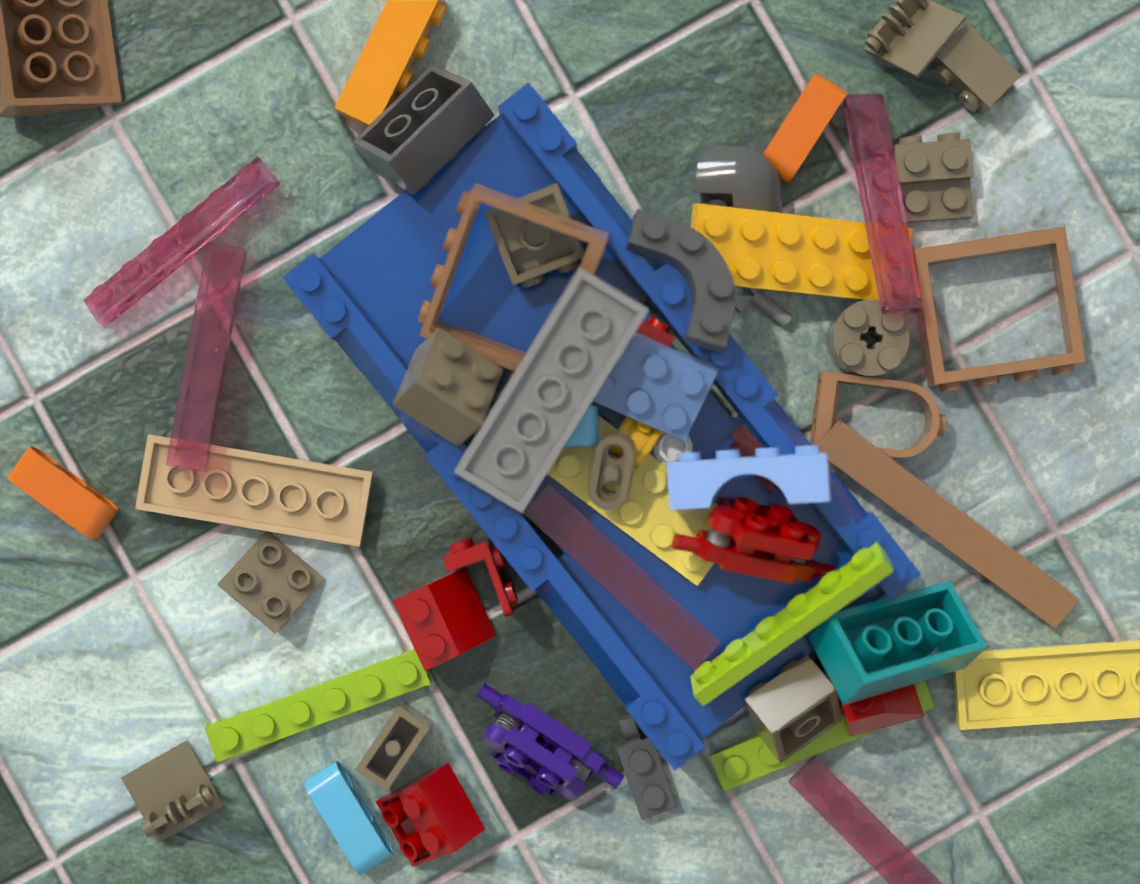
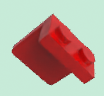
M469 537L448 546L450 552L442 557L447 572L485 559L505 617L513 615V605L518 604L517 601L519 599L512 580H504L501 569L505 568L506 562L496 545H492L490 538L474 543L473 538Z

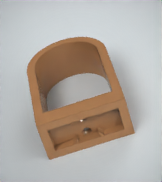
M827 371L818 373L809 441L811 445H819L836 424L840 384L902 391L910 394L920 403L925 415V427L921 437L915 444L903 450L879 448L891 458L915 456L926 450L936 436L943 437L945 433L946 415L939 413L938 406L931 394L917 384Z

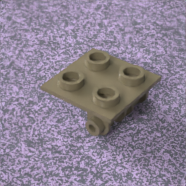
M897 0L898 6L895 4L889 6V11L892 15L884 13L881 16L882 19L873 30L867 33L868 39L865 42L867 46L864 50L918 78L967 18L932 0Z
M266 531L217 585L276 634L288 623L290 617L325 578L274 535Z
M188 740L121 777L145 822L141 823L143 832L147 837L153 835L157 843L164 841L224 807L221 798Z

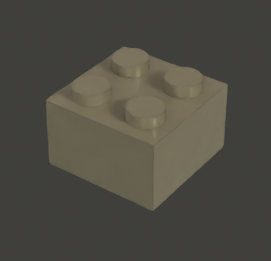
M438 327L415 350L392 405L458 447L483 425L503 369Z
M808 655L800 661L794 660L788 663L781 670L780 675L768 683L762 682L750 691L749 696L745 698L754 730L780 763L842 721L836 689Z

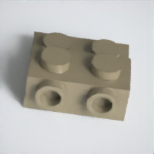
M960 133L937 135V142L923 143L922 136L900 138V144L894 145L889 150L895 224L972 218L973 208L970 179L973 177L970 139L960 140Z
M558 183L517 198L571 219ZM496 207L484 211L512 285L522 283L523 288L544 281L543 274L558 269L559 274H562L580 266L579 260L583 258L585 253L580 239Z

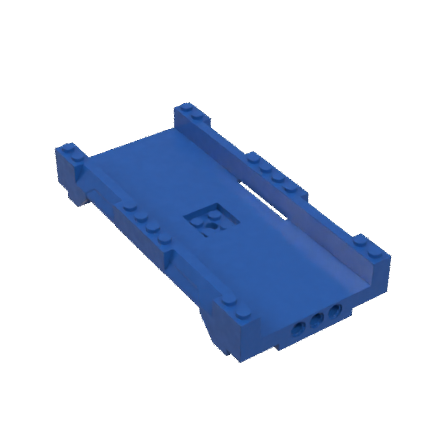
M528 82L498 106L499 116L485 126L480 134L472 137L459 150L457 156L452 161L446 163L431 178L427 186L418 190L414 195L405 190L322 257L319 258L312 253L282 278L329 337L338 343L357 369L364 374L426 452V459L531 591L535 590L625 704V709L674 771H676L706 747L703 742L706 736L746 705L745 698L749 696L750 691L762 682L768 683L780 675L781 670L788 663L794 660L800 661L815 650L808 636L816 627L705 706H702L693 696L690 676L703 662L711 661L723 653L732 641L742 639L751 633L763 619L770 616L773 617L783 610L795 596L805 594L818 585L821 578L813 577L811 582L795 579L794 583L791 584L725 571L721 569L719 564L714 563L699 585L696 586L546 474L527 507L563 551L564 554L557 558L521 512L454 473L456 466L469 447L465 441L457 447L392 405L415 350L427 339L419 336L424 323L417 320L424 300L431 302L436 288L429 285L437 264L444 266L449 252L442 249L450 227L458 229L462 215L455 212L463 191L470 193L475 183L514 198H519L558 183L572 220L609 233L594 275L637 302L640 297L644 296L692 357L718 368V373L713 383L738 413V416L732 419L709 391L688 434L692 441V452H700L701 459H715L716 451L740 450V457L756 456L755 449L779 447L780 455L796 454L795 446L811 445L774 399L778 396L777 392L730 334L728 335L726 348L722 353L684 342L692 308V292L686 278L677 268L662 260L625 249L632 224L631 218L579 153L575 139ZM481 202L439 320L527 352L578 268L559 274L558 269L551 270L543 274L544 281L523 288L522 283L512 285L484 214V211L494 207ZM580 240L585 252L588 242ZM648 313L643 319L646 322H648V320L650 319V315ZM673 344L670 345L671 348L676 349ZM499 366L503 371L494 395L496 392L504 390L515 371ZM593 401L589 405L598 406L599 416L608 419L610 424L617 430L627 417ZM477 429V430L471 435V437H472L473 439H474V437H475V435L477 434V432H478L479 429ZM653 447L649 454L656 458ZM831 469L832 499L830 502L789 504L786 496L777 484L764 476L756 474L735 476L719 491L715 500L716 504H719L721 496L732 499L743 496L754 500L760 505L771 507L772 504H781L790 508L799 522L814 526L821 534L818 550L814 551L811 559L815 562L833 564L835 571L850 562L859 550L869 548L876 542L882 546L888 554L894 571L838 611L877 601L882 596L892 598L921 575L920 571L872 512L864 510L845 484L837 478Z

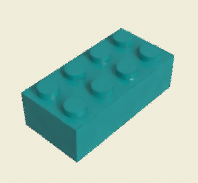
M950 581L838 611L820 623L808 636L843 705L965 669L987 648L986 643Z

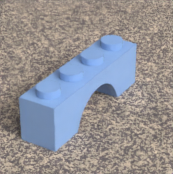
M819 445L795 446L796 454L780 455L779 447L755 449L756 456L740 457V450L716 451L715 459H701L700 452L677 453V461L667 462L670 510L710 508L714 506L721 488L730 479L742 474H756L770 479L780 487L789 504L830 502L832 495L829 452H820Z

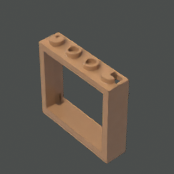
M475 183L470 193L463 191L455 213L462 215L457 230L450 227L442 250L449 252L445 265L437 264L429 286L436 288L432 301L424 300L417 321L424 324L419 336L428 338L440 327L496 365L515 371L527 352L439 320L481 202L588 242L580 267L593 275L604 251L609 233Z
M1065 226L917 248L910 251L909 269L928 387L939 385L940 392L962 389V381L975 379L977 387L1000 383L999 376L1009 374L1014 375V381L1037 378L1036 370L1051 368L1052 375L1075 372V364L1086 362ZM1050 247L1067 354L944 372L928 265Z

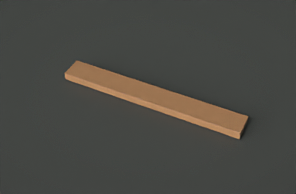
M839 419L819 443L820 452H829V461L1053 628H1056L1079 602V598L842 420Z

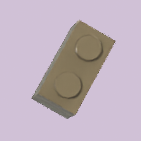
M967 22L945 44L929 64L933 68L931 70L932 74L939 82L946 86L950 84L960 94L958 97L961 103L970 111L975 112L977 110L981 115L1021 76Z
M402 700L355 770L388 791L434 721Z

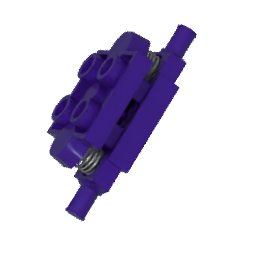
M486 683L483 684L476 697H479L495 708L496 714L494 717L499 719L497 723L489 724L482 738V741L493 749L490 756L497 760V766L511 775L517 773L528 780V786L542 796L549 794L552 797L559 793L565 798L575 801L587 787L584 783L586 778L589 779L592 776L595 778L599 777L614 787V789H617L622 782L624 775L608 766L603 757L589 749L592 745L591 743L531 703L527 702L523 705L510 695L500 694Z

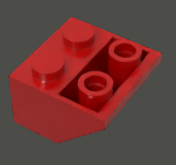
M449 763L423 773L375 801L381 811L383 820L397 839L402 854L408 859L412 867L456 852L485 830Z

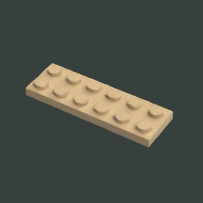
M148 434L135 509L361 547L374 472Z

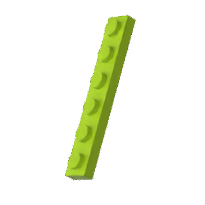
M878 542L869 548L859 550L846 565L837 571L827 573L822 577L818 585L805 594L795 596L788 603L787 607L773 617L770 616L763 619L756 629L744 638L732 641L725 651L716 658L700 664L690 676L693 696L702 706H705L891 574L894 569L887 552Z
M415 649L208 724L204 728L218 763L430 685L432 681L428 671H424Z
M925 681L915 683L923 712L935 708ZM840 706L842 721L782 763L777 760L758 734L709 753L721 786L726 791L877 730L850 737Z

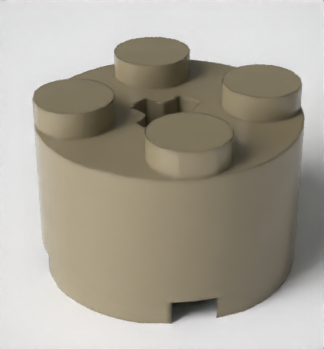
M873 299L856 302L841 311L831 323L827 334L828 352L839 368L846 374L866 377L883 375L898 367L906 356L910 343L909 328L903 313L889 303ZM870 331V336L876 340L875 344L870 345L869 348H867L865 341H860V335Z

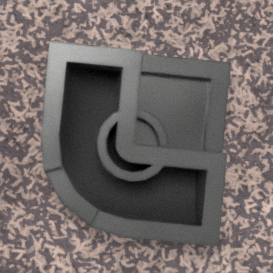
M706 145L703 148L697 163L695 193H700V204L782 213V189L778 169L775 170L768 158L757 152V148L730 145Z

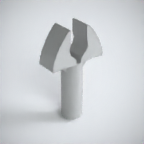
M750 288V293L753 296H742L735 290L734 307L739 313L745 307L754 306L784 328L792 322L793 315L762 294L761 289Z

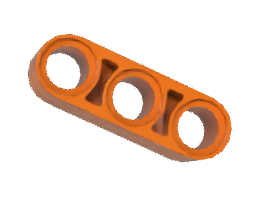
M815 72L763 153V156L768 158L775 170L778 169L780 179L787 184L790 183L847 94V91Z
M29 446L7 476L18 488L74 529L97 541L119 511V508L113 502L34 446Z

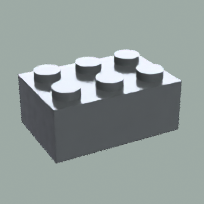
M432 64L352 143L376 174L414 195L418 190L427 186L431 178L446 163L452 161L457 156L459 150L472 137L480 134L485 125L495 115L471 81Z

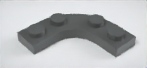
M638 208L633 216L625 249L662 260L679 270L687 279L692 292V308L684 342L722 353L726 348L735 306L734 283L724 258L717 248L695 229L676 220Z

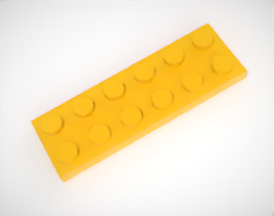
M699 203L693 204L691 228L701 233L717 248L729 268L735 287L860 300L873 299L905 304L913 228Z

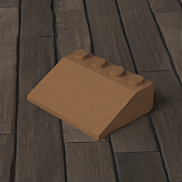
M0 0V117L37 116L122 103L107 0Z

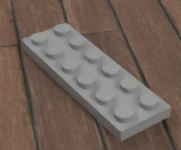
M579 266L486 417L483 425L462 456L454 473L523 513L649 309Z

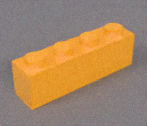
M387 0L334 107L340 116L367 128L398 98L400 92L403 93L411 85L414 73L410 71L416 59L422 60L428 51L431 40L427 37L432 26L438 27L447 10V6L444 5L445 0Z

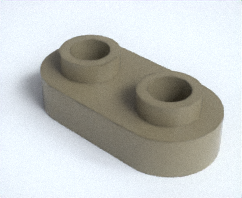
M611 432L606 434L600 440L595 450L589 484V496L592 502L603 510L620 508L630 493L637 448L632 438L625 433ZM611 446L621 447L624 454L621 456L614 454ZM605 483H614L617 487V491H609L606 488Z

